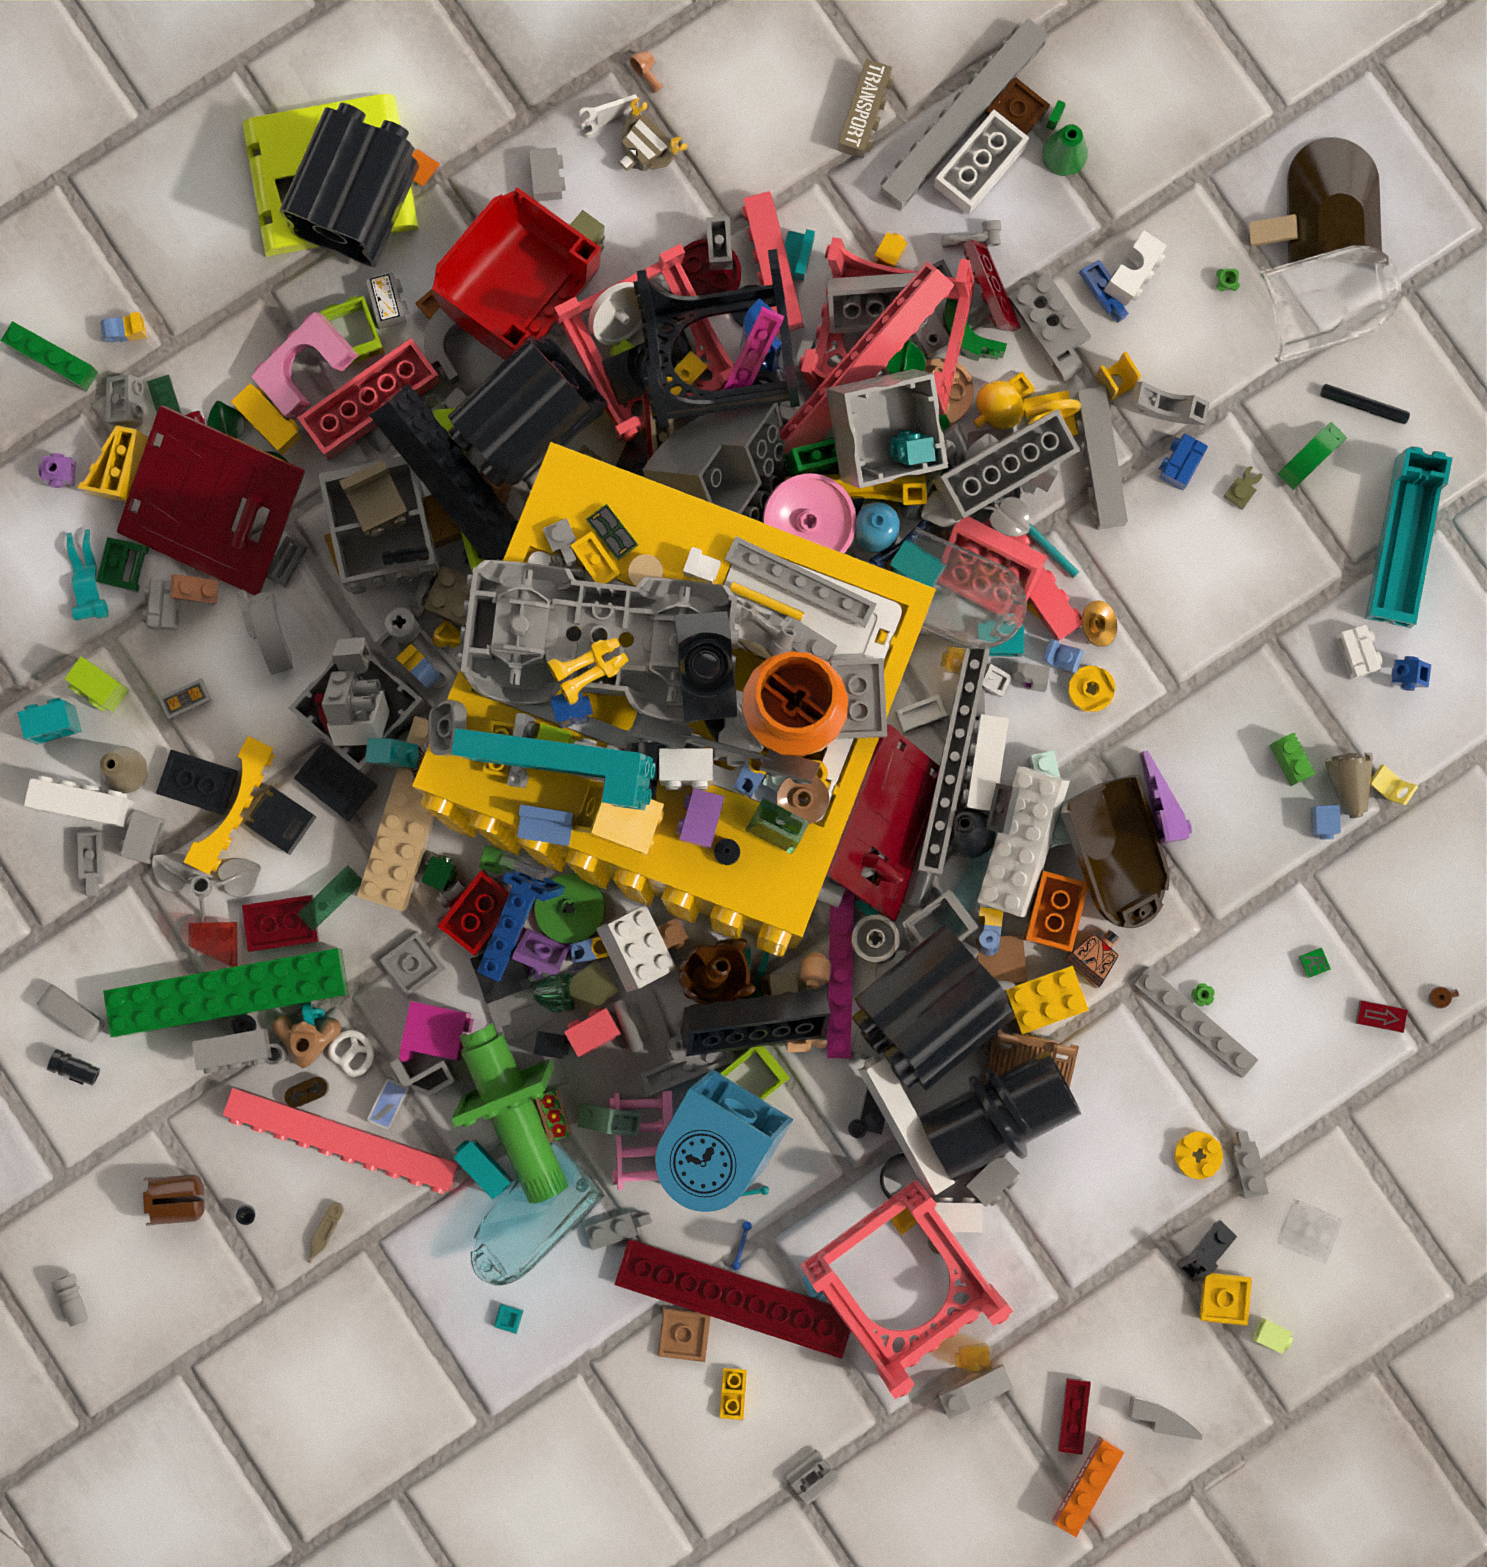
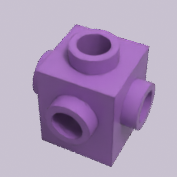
M51 453L50 457L42 456V463L39 464L38 468L39 477L52 488H63V485H75L76 462L71 457H64V454Z

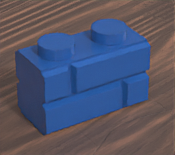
M1183 434L1180 439L1176 437L1170 447L1173 453L1169 459L1165 457L1159 467V470L1162 471L1160 479L1184 490L1208 446L1187 434Z
M582 692L578 693V701L573 705L568 704L563 694L552 696L550 699L555 721L561 729L571 727L573 723L576 725L588 723V715L593 714L588 695L583 696Z

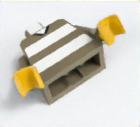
M635 98L631 102L632 110L624 122L621 134L622 150L626 155L619 160V164L627 172L635 164L643 171L667 167L678 155V151L687 149V144L683 143L679 147L678 142L682 137H674L670 140L644 113L640 116V112L646 110L647 103L644 102L641 108H638L637 102L639 98Z

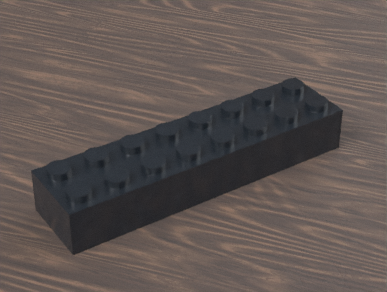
M407 383L389 396L369 416L484 560H498L506 554L519 521L512 516L507 506L497 497L492 487L486 483L478 473L477 468L464 455L463 450L456 445L449 436L448 431L441 426L434 417L433 412L419 398L418 393Z

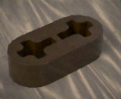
M313 1077L294 1085L285 1092V1102L290 1107H301L320 1099L329 1092V1083L323 1077ZM315 1081L324 1084L320 1094L318 1091L309 1093L308 1089L315 1086ZM294 1090L296 1093L304 1091L306 1094L299 1098V1103L290 1099L293 1096L292 1091Z

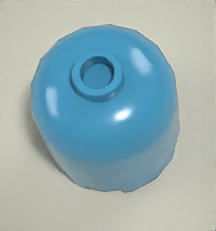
M873 502L865 505L856 517L854 538L859 547L869 553H880L889 550L895 545L899 536L900 525L897 512L891 506L882 502Z

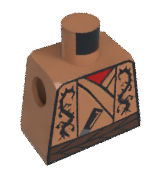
M1108 930L1101 939L1097 935L1091 934L1076 946L1072 952L1065 955L1063 960L1070 966H1073L1074 970L1095 988H1100L1119 957L1112 947L1120 938L1111 930Z

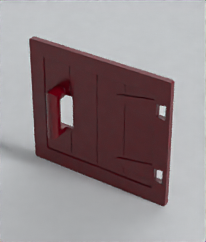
M160 406L117 527V533L255 596L261 593L305 470L166 406ZM157 432L163 435L160 447L153 445ZM245 498L247 500L243 508L240 520L238 522L236 531L234 532L232 531V527L234 525L242 499ZM134 499L141 501L138 512L131 510ZM263 506L270 511L259 541L256 542L248 537L258 509Z
M887 724V737L878 739L826 876L881 915L896 922L928 822L940 766L891 724ZM899 741H900L902 744H901L900 748L898 749L897 746H898V743H899ZM871 848H874L876 851H878L880 854L886 857V860L882 859L878 855L870 853ZM864 867L880 874L876 885L861 875Z

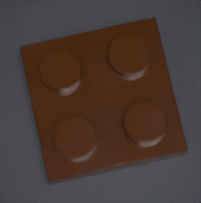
M1014 77L987 109L986 115L989 116L995 110L1027 135L1050 108V104L1018 78Z

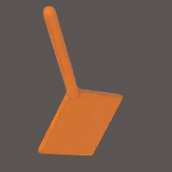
M416 149L412 156L417 160L419 169L413 181L424 187L440 166V163L419 149Z

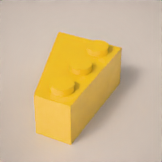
M116 425L102 447L101 455L95 464L92 463L89 468V474L84 482H80L77 488L88 495L126 502L148 437L137 429Z

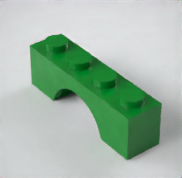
M13 321L0 340L7 348L45 366L86 392L98 374V371L89 363Z

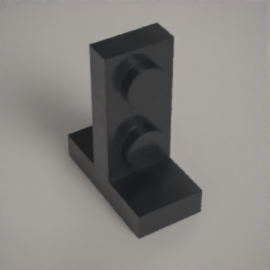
M1218 1220L1188 1256L1181 1258L1176 1266L1192 1282L1210 1275L1218 1267L1216 1262L1237 1236L1221 1220Z

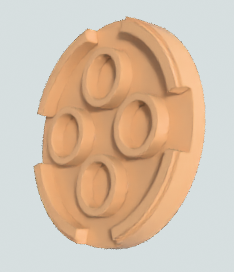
M945 359L926 360L924 372L942 373ZM958 362L946 410L950 425L960 421L968 413L974 398L973 380L968 371Z

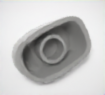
M446 700L430 710L428 721L429 744L434 755L453 756L451 753L455 728L467 730V709L460 701Z

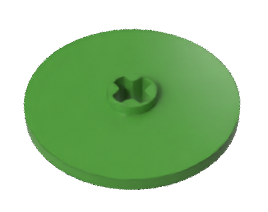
M563 874L551 879L566 887L563 894L546 901L536 899L535 917L540 929L552 940L563 944H574L587 940L596 933V928L601 926L604 919L605 902L601 891L597 886L580 880L577 874ZM566 904H575L573 907L575 912L573 914L570 912L564 913L566 911Z

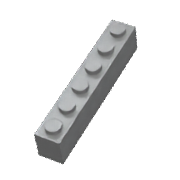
M1106 387L1081 389L1077 391L1073 399L1078 400L1081 404V408L1078 411L1079 420H1076V428L1078 434L1082 435L1083 442L1080 443L1081 456H1085L1086 465L1083 466L1085 479H1089L1090 487L1087 488L1088 500L1093 502L1094 510H1091L1092 523L1096 524L1097 530L1125 526L1128 519Z

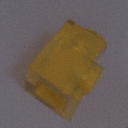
M948 646L947 653L942 652L940 666L945 667L944 672L960 674L964 648ZM956 658L960 659L961 665L955 666L953 660Z
M987 1343L958 1347L959 1353H955L957 1368H967V1372L980 1371L981 1366H985L986 1370H992L989 1345Z

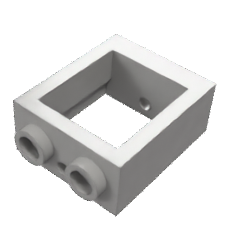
M948 890L906 921L905 926L907 929L904 932L911 942L916 940L918 944H921L924 939L915 929L914 925L945 902L967 929L957 936L961 942L976 932L979 927L953 892Z

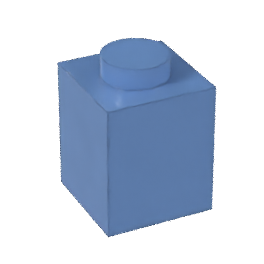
M1339 805L1314 806L1311 808L1312 836H1319L1320 840L1334 839V835L1341 833Z

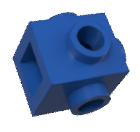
M1405 656L1404 660H1395L1391 673L1392 683L1401 686L1400 689L1406 691H1415V687L1429 688L1431 664L1414 656Z

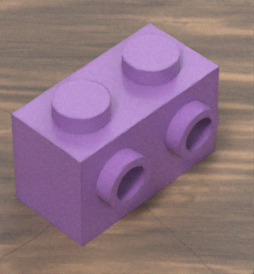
M693 788L692 794L687 793L683 806L684 809H687L685 820H679L676 834L681 835V842L711 849L724 796Z

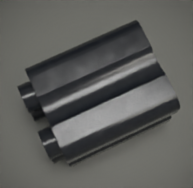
M340 103L337 110L325 107L279 211L282 217L289 222L288 228L290 232L298 238L337 252L363 265L376 267L419 169L417 160L412 156L415 148L406 140L409 135L408 130L395 122L384 120L379 128L364 123L365 113L350 104Z
M546 335L540 336L538 339L532 336L528 337L448 415L454 425L448 433L463 450L469 451L474 446L483 455L486 461L480 468L493 484L500 487L504 482H507L514 486L521 480L524 482L529 481L539 472L550 442L565 447L608 406V402L552 339Z
M944 924L856 996L854 1000L861 1010L851 1017L860 1028V1033L878 1055L882 1052L891 1064L890 1068L907 1089H910L918 1082L927 1091L1015 1018V1015L1007 1002L1008 997L1001 985Z

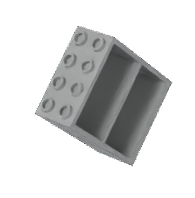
M402 456L318 474L341 584L352 594L364 593L366 588L375 587V589L387 588L389 583L393 582L406 584L412 582V578L416 577L428 579L435 577V573L440 572L421 480ZM383 461L410 517L406 518V522L394 527L391 525L385 528V531L378 536L372 537L370 535L367 537L339 481ZM427 546L429 550L428 560L420 561L416 559L414 562L400 564L394 562L392 565H384L382 562V552L384 551L395 552V550L417 549V547Z

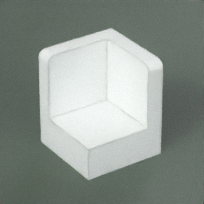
M692 547L683 569V576L699 582L714 584L721 562L703 555L702 550Z

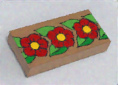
M559 1089L536 1098L549 1142L573 1135Z

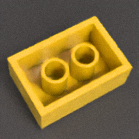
M1073 966L1005 990L1008 997L1007 1002L1015 1015L1013 1019L1019 1034H1025L1089 1011Z

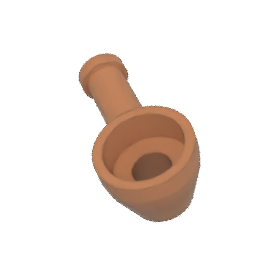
M649 51L636 53L629 58L632 69L638 76L645 78L654 93L663 88V85L658 82L650 71L655 63V59Z

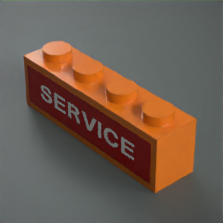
M1099 1436L1052 1519L1057 1527L1074 1537L1078 1536L1124 1454L1121 1448Z

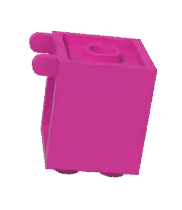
M410 1001L399 1059L401 1061H411L414 1057V1052L462 1060L460 1051L463 1049V1045L459 1036L472 1032L474 1019H471V1013Z

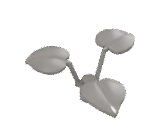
M985 434L969 447L966 453V460L994 445L998 440L991 434ZM938 490L927 499V504L924 505L921 514L923 519L943 527L956 525L960 521H954ZM1008 497L1002 500L1000 506L994 502L988 504L997 509L990 515V523L996 531L1007 536H1022L1030 531L1029 511L1022 500L1016 497Z
M180 853L154 855L152 858L153 872L157 882L163 889L169 892H179L182 890L184 883L191 884L194 894L199 897L201 918L196 916L188 918L181 927V938L194 956L200 957L207 954L218 943L221 927L217 919H205L204 898L211 894L212 886L223 885L226 893L231 896L243 897L249 894L257 882L261 870L260 865L251 860L232 859L224 862L218 869V876L222 880L221 882L209 881L205 876H197L194 879L188 880L193 875L194 867L183 862L186 855Z

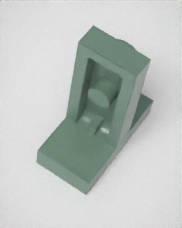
M581 1103L577 1127L596 1130L606 1134L639 1137L642 1113Z

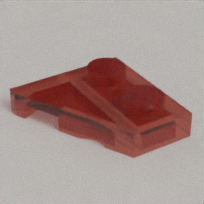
M237 922L188 923V947L230 967L238 966Z

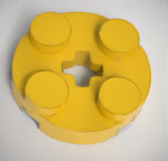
M1093 665L1084 666L1077 670L1070 679L1068 695L1071 702L1082 712H1099L1111 703L1116 688L1115 681L1112 675L1105 669ZM1088 683H1091L1092 686L1097 685L1096 695L1086 692Z
M1194 1131L1185 1135L1177 1142L1174 1150V1159L1184 1175L1193 1179H1205L1214 1176L1221 1167L1223 1151L1220 1142L1212 1135ZM1198 1148L1202 1149V1153L1205 1154L1204 1159H1200V1162H1196V1158L1192 1156V1153L1197 1152Z

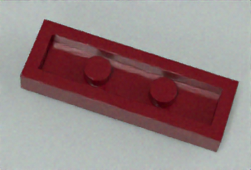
M1066 1378L1058 1452L1083 1455L1091 1381Z

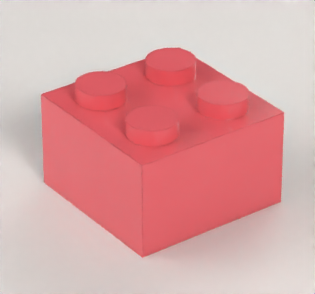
M598 1007L588 1013V1019L584 1021L577 1019L567 1025L568 1030L564 1031L578 1057L586 1055L621 1035L607 1008L602 1010L601 1007Z

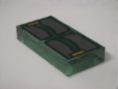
M607 504L586 519L617 561L638 547V543Z

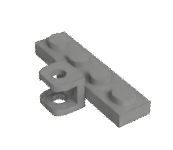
M680 1034L665 1042V1049L670 1062L641 1073L639 1076L647 1096H651L707 1073L712 1069H717L734 1062L736 1059L732 1050L686 1057ZM676 1042L681 1043V1049L676 1047Z

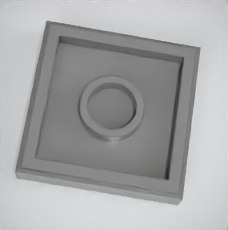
M417 931L379 959L407 998L445 970V967Z

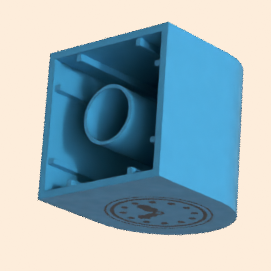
M712 1069L688 1090L659 1141L655 1158L659 1181L666 1193L685 1208L699 1212H712L726 1208L734 1203L764 1171L794 1119Z

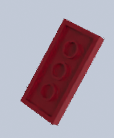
M974 240L963 243L966 250L964 251V256L972 264L974 280L982 288L983 293H981L984 303L987 306L989 305L992 313L990 314L992 323L995 327L1012 332L1020 329L1021 326L987 245Z

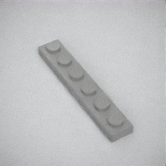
M737 536L725 557V562L863 628L866 627L877 603Z
M1148 967L1134 983L1137 989L1241 1078H1244L1258 1061L1254 1055L1151 967Z

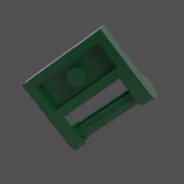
M107 537L96 582L138 592L140 587L138 582L145 554H148L149 547ZM130 551H135L136 555L129 582L123 581Z

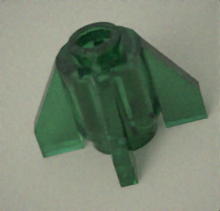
M572 973L550 975L541 982H538L533 990L534 999L539 1005L551 1012H561L562 1009L574 1010L575 1006L570 998L569 987L573 978Z

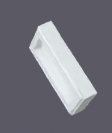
M939 694L895 711L903 733L947 717Z

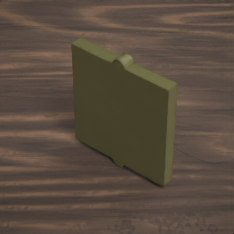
M597 960L563 984L573 997L572 1001L579 1005L586 1016L619 992V989L610 979V973H606Z

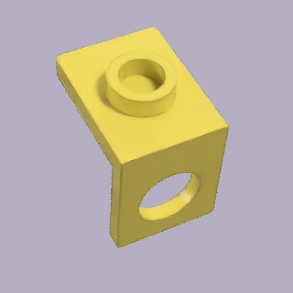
M1382 764L1372 777L1370 783L1387 800L1401 805H1406L1418 788L1416 784L1401 780ZM1408 788L1407 794L1399 798V793L1403 789Z

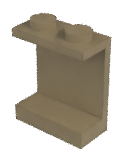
M383 461L339 481L367 537L370 535L372 537L378 536L385 531V528L391 525L394 527L406 522V518L410 517Z

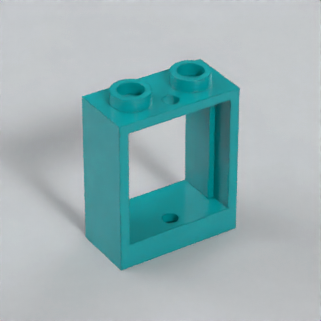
M476 1139L470 1142L468 1140L463 1141L455 1149L457 1154L453 1158L492 1200L497 1198L514 1181Z

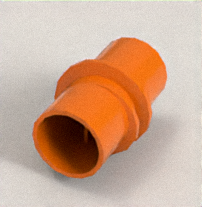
M788 651L769 657L753 670L743 690L742 712L748 730L762 746L780 755L802 757L822 751L838 737L847 719L848 696L842 678L828 662L811 653ZM774 688L779 689L793 701L798 696L801 697V707L818 719V721L813 720L798 707L793 712L788 710L789 700L779 694Z

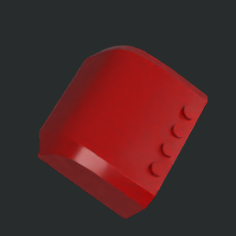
M517 187L515 191L494 197L436 266L432 292L442 310L457 325L503 360H506L528 337L534 336L538 339L540 336L547 335L557 323L554 307L574 297L577 298L595 276L600 266L601 247Z

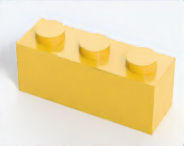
M250 383L230 402L280 455H283L301 438L298 432L300 427L291 418L287 421L282 416L281 411L274 403L271 404L266 399L268 396L260 386L255 388Z

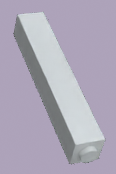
M874 1056L863 1063L864 1067L858 1070L921 1185L929 1195L939 1194L955 1182L950 1178L939 1161L923 1129L921 1120L896 1075L891 1070L887 1059Z

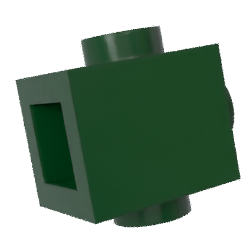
M439 854L438 858L432 856L430 860L427 859L421 871L424 873L421 882L440 891H446L448 884L452 885L458 873L455 871L456 866L451 864L452 859Z

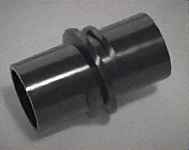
M1048 1050L1000 1075L991 1067L986 1069L987 1082L983 1084L974 1075L969 1077L970 1091L920 1117L923 1129L933 1150L953 1181L997 1158L1005 1157L1011 1151L1020 1159H1024L1028 1154L1026 1143L1082 1114L1068 1084Z

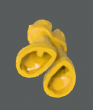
M617 638L605 641L598 640L590 645V651L573 660L561 662L558 659H551L547 662L548 668L557 682L589 664L596 663V666L559 685L569 705H573L578 701V693L584 686L604 675L610 678L618 674L619 669L629 661L625 653L611 657V660L608 662L605 660L604 655L606 653L610 654L614 649L621 646Z

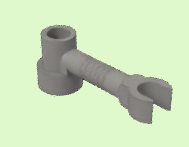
M990 220L983 222V232L977 234L944 235L941 238L942 247L956 246L969 240L977 242L987 241L988 247L998 246L1001 244L999 233L1001 231V221Z
M746 601L744 606L742 605L741 618L752 621L773 637L769 651L774 656L791 651V644L796 636L795 631L789 627H782L781 630L761 616L753 604Z

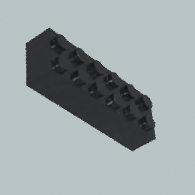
M808 989L795 993L785 992L772 996L762 995L750 999L739 998L735 1001L727 1002L716 1001L705 1005L693 1004L689 1007H684L680 1034L686 1057L825 1038L831 1012L824 989Z

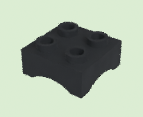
M517 944L504 974L498 982L477 972L484 954L470 958L487 1004L532 987L524 964L512 959Z

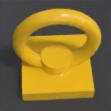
M1068 390L1023 399L1027 425L1058 409L1072 436L1077 437L1078 432L1074 414L1080 410L1081 404L1078 400L1070 399Z

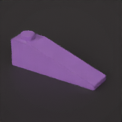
M1148 750L1141 752L1140 758L1150 807L1161 845L1189 839V834H1192L1190 820H1186L1183 810Z

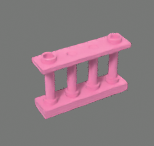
M671 1090L661 1091V1096L653 1099L620 1100L619 1093H614V1098H609V1105L612 1109L657 1108V1110H662V1120L652 1123H640L639 1133L658 1132V1134H664L673 1118ZM615 1134L616 1170H612V1182L617 1184V1189L623 1190L624 1181L659 1180L656 1170L622 1172V1157L656 1156L658 1146L622 1148L621 1135Z

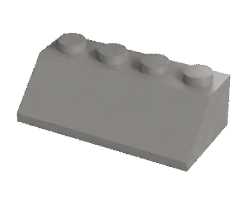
M917 273L827 279L830 334L867 331Z

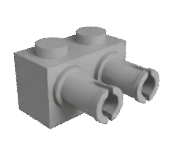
M355 671L332 672L322 702L329 726L352 725L356 711H375V697L373 695H361L380 694L381 686L379 679L359 680L356 677Z

